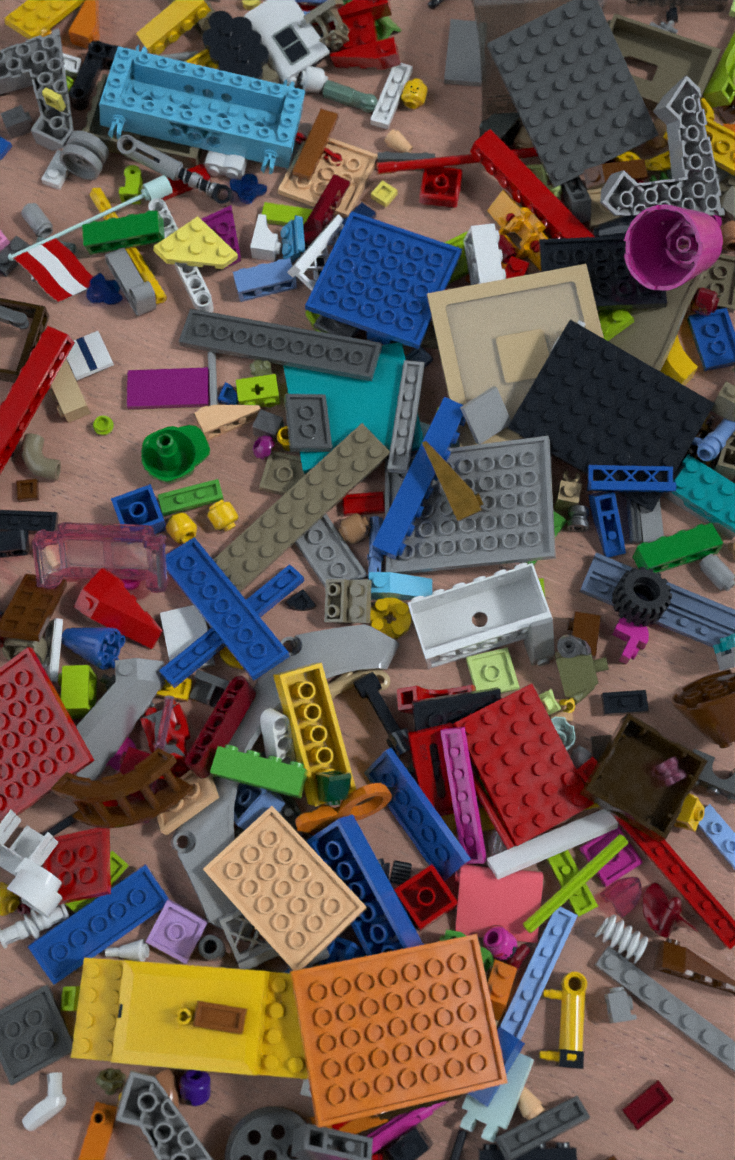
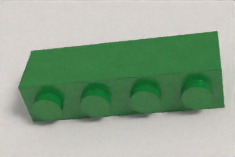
M153 210L136 215L129 214L120 218H109L99 222L92 221L89 224L82 225L83 246L90 255L114 251L120 248L125 249L157 243L165 239L163 218L158 211Z
M712 523L706 525L699 524L693 529L687 531L680 530L672 536H662L656 541L639 544L632 558L638 569L640 567H645L646 570L650 568L657 574L658 572L661 573L703 559L711 553L713 555L718 554L724 543Z

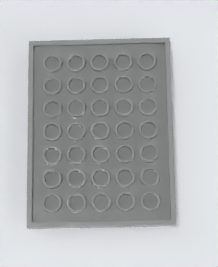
M542 436L450 448L451 455L447 463L475 494L479 493L484 503L481 506L482 511L457 521L440 481L434 480L431 486L433 492L429 500L425 499L422 504L425 507L420 519L416 517L413 523L415 525L414 532L411 537L407 536L404 544H406V548L402 556L398 555L396 560L386 556V572L410 574L556 559L549 437ZM416 452V453H411L410 466H411V464H412V462H413V460H414V458H415L417 452ZM389 456L385 459V517L406 476L403 473L387 471Z

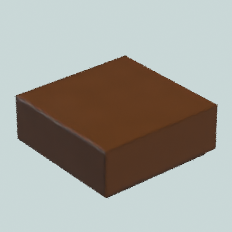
M37 478L16 481L18 502L39 500V481Z

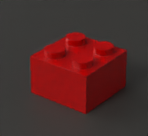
M433 864L394 889L418 932L430 926L458 905V901Z

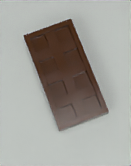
M25 573L0 620V637L39 642L67 587V580Z

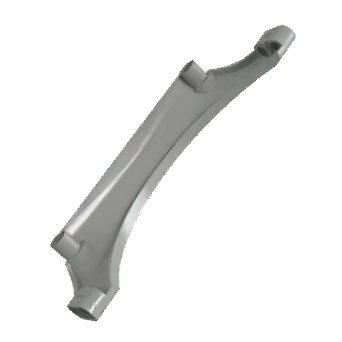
M366 624L296 635L294 638H283L280 641L282 645L283 643H289L292 646V652L289 653L290 657L259 677L254 686L256 696L228 745L238 747V751L243 753L251 750L262 731L260 723L261 714L268 708H273L276 711L282 708L273 677L274 674L322 662L326 679L354 671L387 670L400 644ZM212 775L219 798L179 826L171 839V846L178 852L177 855L193 885L205 915L209 920L208 922L223 930L219 918L238 910V908L205 873L203 868L235 840L233 827L234 803L238 782ZM181 835L185 836L188 840L187 846L183 849L177 846V838ZM237 919L226 922L228 929L238 932L242 921ZM246 923L242 934L250 936L254 926Z

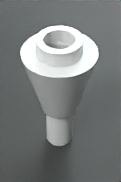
M144 939L120 947L106 948L105 956L144 962L149 956V945L145 943Z

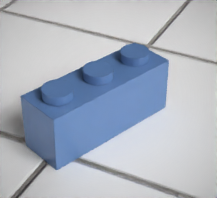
M279 259L276 262L259 264L256 267L242 268L233 272L240 302L297 289L296 276L292 278L287 273L292 267L291 259Z

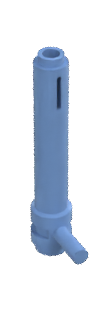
M723 418L714 431L708 433L704 439L695 437L692 445L698 446V457L703 461L715 459L725 447L726 441L735 431V422Z

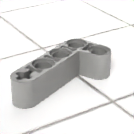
M120 248L105 254L106 263L134 313L140 316L155 310L156 298L153 287L149 281L144 282L126 250Z

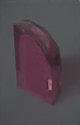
M625 877L608 886L600 895L606 903L611 902L615 908L614 912L623 918L637 905L641 896L642 885L639 878Z

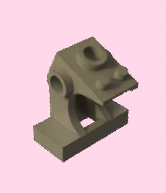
M327 0L303 16L306 24L318 22L324 33V36L318 39L319 42L333 50L341 48L343 44L349 41L348 27L342 22L337 8L344 4L342 0ZM334 21L336 30L331 31L328 23Z

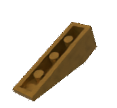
M427 441L422 442L457 521L482 511L481 506L484 503L479 493L475 494Z

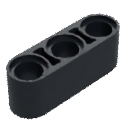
M11 530L0 532V558L29 554L28 531Z

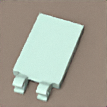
M519 1053L506 1075L508 1083L500 1085L488 1107L467 1093L462 1108L468 1112L462 1119L460 1127L473 1132L476 1122L479 1120L487 1124L481 1137L494 1143L500 1127L506 1130L508 1128L534 1059Z

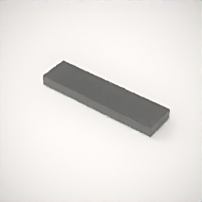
M575 1096L496 1137L495 1141L505 1159L514 1160L588 1121L590 1115L579 1097Z

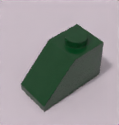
M340 770L316 773L319 801L327 803V806L341 804L340 800L348 798L351 773Z

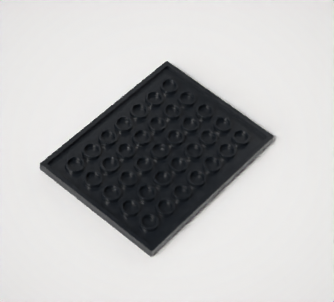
M570 319L507 429L524 439L548 436L550 439V454L588 475V465L673 467L674 475L715 403ZM593 470L594 480L603 481L607 477L601 470ZM617 470L612 475L616 481H624L628 477L622 470ZM637 471L633 475L637 482H644L649 478L643 471ZM659 471L654 478L658 482H667V471ZM615 491L650 512H653L664 493Z

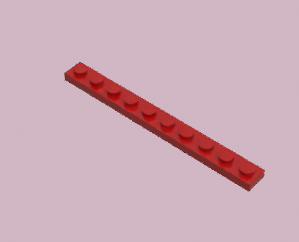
M593 756L576 770L584 783H586L597 764ZM612 814L728 950L735 946V920L667 841L657 842Z

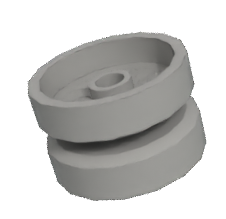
M76 130L71 133L66 143L67 145L63 148L59 157L60 161L72 174L86 180H95L98 178L103 168L102 165L105 164L109 156V149L105 143L91 133Z

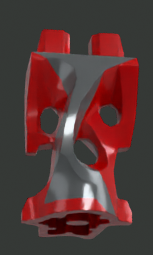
M171 699L164 703L165 709L157 711L156 708H148L144 713L145 717L140 720L151 753L159 747L173 755L177 762L170 768V771L175 778H180L190 771L189 767L185 764V758L188 754L186 740L190 739L191 735L185 712L180 703L176 704L175 700ZM181 726L179 730H175V727ZM168 742L175 743L176 745H168Z

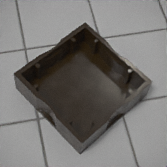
M628 713L619 722L580 794L657 842H660L668 837L681 812L686 796L694 788L707 760L683 745L665 738L656 729Z

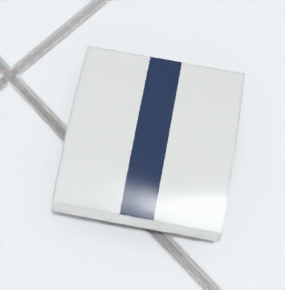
M99 331L74 340L75 344L67 356L76 380L114 365Z

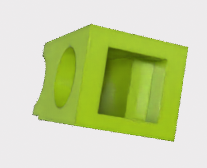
M129 165L124 170L125 187L119 188L121 203L142 194L143 178L140 168L136 165ZM141 199L131 204L141 205Z

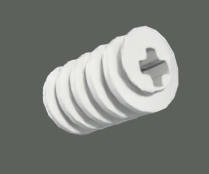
M613 914L605 919L595 937L603 934V943L611 939L610 947L613 948L619 945V954L626 950V959L634 955L635 964L647 947L648 937L644 936L639 940L640 932L635 931L631 934V925L623 929L625 922L620 920L615 923L617 916Z

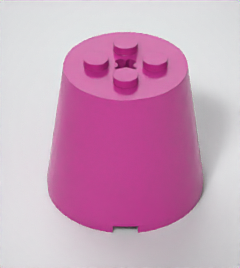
M666 204L652 206L639 213L628 227L624 240L626 241V254H624V258L630 273L641 285L652 290H672L682 286L714 265L722 251V232L718 223L704 212Z

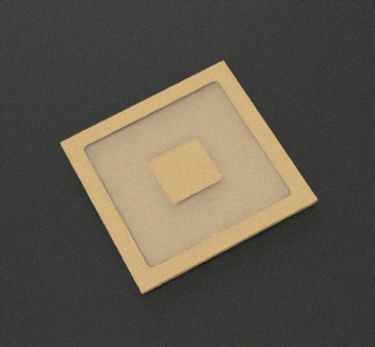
M586 264L427 293L449 399L465 405L489 388L497 387L511 420L548 358L557 338L560 337L570 319L576 323L578 320L586 324L584 328L604 339ZM467 422L464 427L460 426L458 433H460L458 438L460 447L479 445L476 444ZM506 427L481 444L524 438L508 430Z

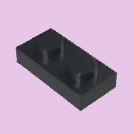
M646 690L605 692L601 694L604 716L626 715L628 713L641 714L648 713L649 711Z

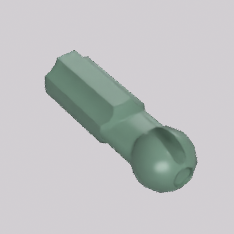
M330 80L326 81L322 94L324 98L348 106L351 105L362 109L366 113L374 112L378 103L376 96L373 94H365Z

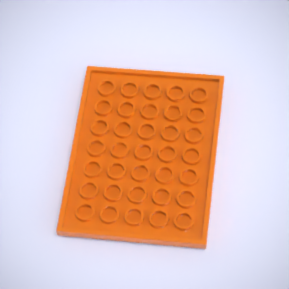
M477 934L290 972L317 1127H324L508 1083Z

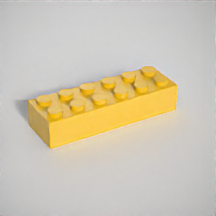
M322 662L311 663L274 674L273 677L283 714L290 721L296 761L304 764L303 768L308 771L304 786L308 804L315 807L325 804V802L319 801L316 773L334 770L351 773L349 795L356 790Z

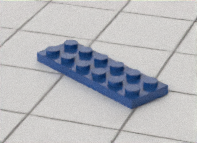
M393 749L385 750L364 774L371 783L386 785L392 795L390 802L387 804L388 808L428 865L433 864L443 881H446L469 862L471 858Z
M144 864L112 886L111 894L95 898L28 945V948L53 985H55L82 966L84 958L95 957L163 909L169 897L147 865Z

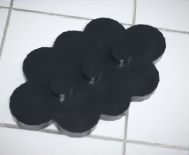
M226 11L212 13L208 21L210 28L202 36L204 47L209 50L211 61L218 65L219 70L262 80V67L269 61V51L265 45H262L261 34L253 30L251 21L246 17L232 18Z

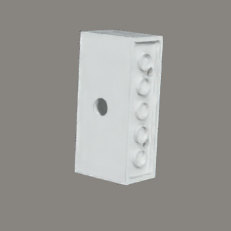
M521 563L515 566V569L509 571L505 569L499 570L493 576L487 578L480 576L471 583H458L452 589L446 591L444 589L436 590L430 596H417L411 602H408L410 614L428 669L523 640L530 623L552 617L533 563L528 565L527 563ZM476 613H483L488 618L487 624L483 627H477L472 623V617Z

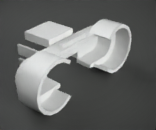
M10 810L0 823V867L16 876L7 889L23 898L21 902L49 918L62 900V896L57 893L62 882L41 866L58 844V841L49 832L43 836L26 825L12 846L7 848L4 846V843L22 821Z

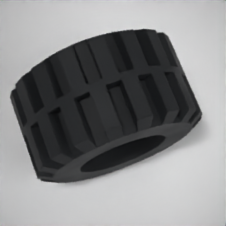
M635 567L631 571H626L612 593V604H615V612H619L618 616L621 619L624 617L626 619L625 622L629 624L633 622L634 626L642 624L645 627L649 623L651 625L655 624L671 603L672 593L670 591L672 589L667 585L668 581L665 578L662 579L659 572L656 574L650 568L646 570L645 567H640L638 570ZM635 592L644 595L648 601L640 599Z

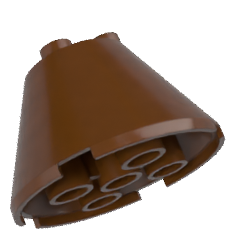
M728 669L689 683L682 688L683 693L679 696L675 693L671 699L676 710L711 743L719 745L722 749L730 747L733 744L732 742H735V673Z

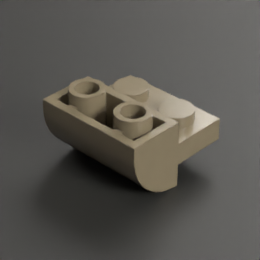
M326 579L324 622L340 624L370 623L372 580Z

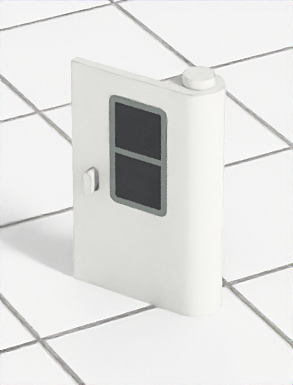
M266 0L245 14L244 17L251 21L253 30L261 34L262 45H265L269 51L268 63L279 75L282 85L283 81L287 80V86L293 81L296 87L300 80L298 73L330 52L325 44L319 42L318 39L320 37L311 23L306 24L303 18L305 14L295 0Z

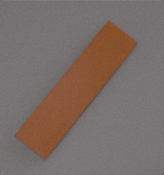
M320 109L293 168V175L311 181L338 121V113Z

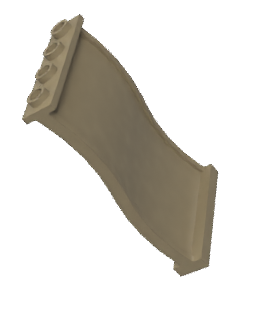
M702 272L678 288L667 290L666 308L626 309L634 318V323L609 340V342L660 371L673 346L688 306L701 281L706 279L707 272Z

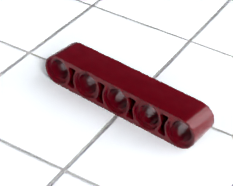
M244 676L234 677L229 682L185 758V764L200 779H204L211 774L210 771L217 747H225V744H229L256 696L255 689Z

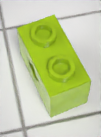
M276 374L236 379L239 405H259V407L266 408L280 405Z

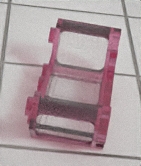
M63 522L57 524L58 530L46 532L45 529L37 531L32 541L37 587L54 589L62 582L64 577H71L72 579L93 578L101 568H105L121 580H146V588L153 593L166 592L169 583L165 553L166 536L162 533L159 536L154 534L153 528L149 525Z

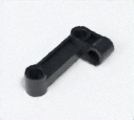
M97 40L92 41L88 45L87 55L74 85L69 90L74 109L78 111L87 109L90 96L102 68L111 70L118 45H111Z
M370 672L354 681L353 684L362 699L367 697L389 735L386 739L389 748H392L397 756L410 750L409 731L407 728L401 730L379 693L382 687L376 675Z

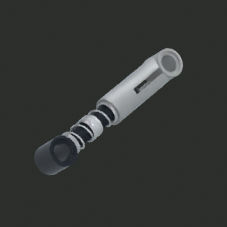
M122 135L118 139L117 147L126 157L165 175L173 181L180 179L184 184L188 183V186L198 189L199 192H205L207 196L211 197L220 206H229L233 202L234 194L227 185L211 183L210 180H205L200 174L192 173L187 168L184 169L183 163L133 138L131 135ZM132 142L133 147L131 150L126 151L124 148L125 144ZM139 151H142L145 154L153 157L154 160H151L148 157L140 154ZM222 191L228 192V197L225 200L219 199V194Z

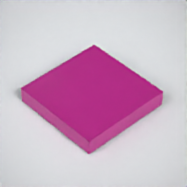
M618 826L617 829L594 838L579 849L589 863L618 835L621 834L625 838L626 836ZM628 841V844L603 866L596 875L603 886L607 887L642 864L643 861Z

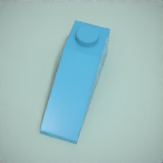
M369 572V580H372L371 600L384 598L412 600L417 596L427 597L433 593L431 578L393 572Z

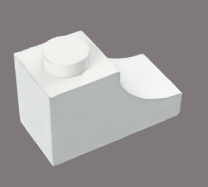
M258 214L250 247L252 258L275 262L276 254H280L281 243L278 242V235L273 234L268 229L266 215Z

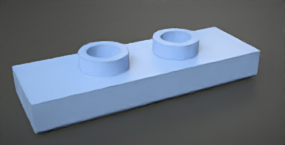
M709 804L704 809V817L699 821L698 827L735 870V833Z

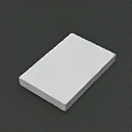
M194 605L160 613L169 661L173 660L208 631L206 620ZM214 657L208 660L199 669L214 666Z

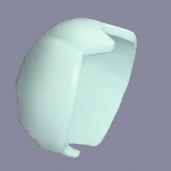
M565 717L551 718L566 750H569L576 740L574 726L570 725Z

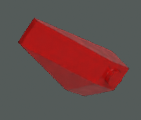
M101 568L81 590L73 607L90 619L108 628H116L120 631V634L153 649L163 630L150 614L141 608L137 603V598L131 595L124 587V582L110 571Z

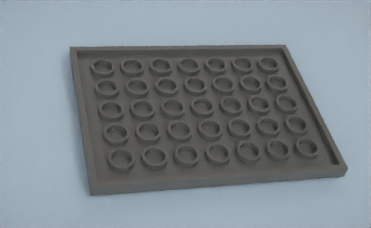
M572 0L487 43L488 50L553 189L584 174L585 169L604 164L659 135L598 0Z

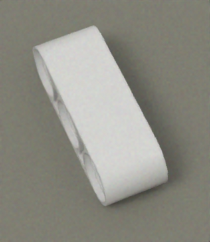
M273 708L266 709L260 717L266 759L270 755L281 758L282 763L290 764L291 761L296 762L289 718Z

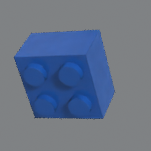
M151 484L111 498L128 544L166 530V523Z

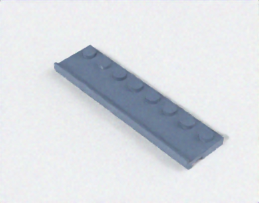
M595 553L579 592L615 606V604H612V593L624 573L628 570L631 571L633 567ZM667 582V585L672 589L670 591L672 593L671 603L655 624L712 648L713 645L721 643V638L735 633L734 609ZM635 592L640 599L648 601L644 595Z

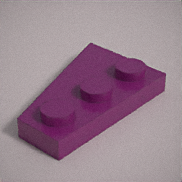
M227 206L202 218L201 220L238 254L237 260L224 269L241 262L232 206Z

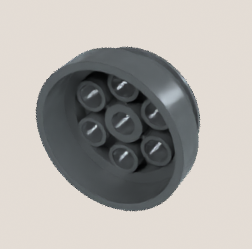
M267 1106L256 1109L244 1116L233 1128L227 1141L225 1160H240L242 1155H249L252 1160H264V1153L269 1149L276 1152L277 1160H307L302 1158L294 1159L288 1154V1147L293 1143L294 1130L307 1122L298 1113L285 1107ZM279 1124L284 1127L285 1136L282 1139H277L273 1136L272 1129L274 1125ZM251 1130L260 1132L261 1141L258 1144H252L249 1141L248 1134Z

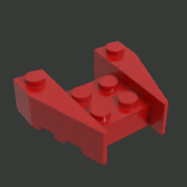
M352 0L337 9L342 22L348 27L349 41L343 44L340 51L330 54L335 68L360 67V69H367V67H372L377 70H384L401 65L395 38L391 37L379 41L377 38L375 20L392 15L390 0ZM334 21L328 23L331 31L336 30Z

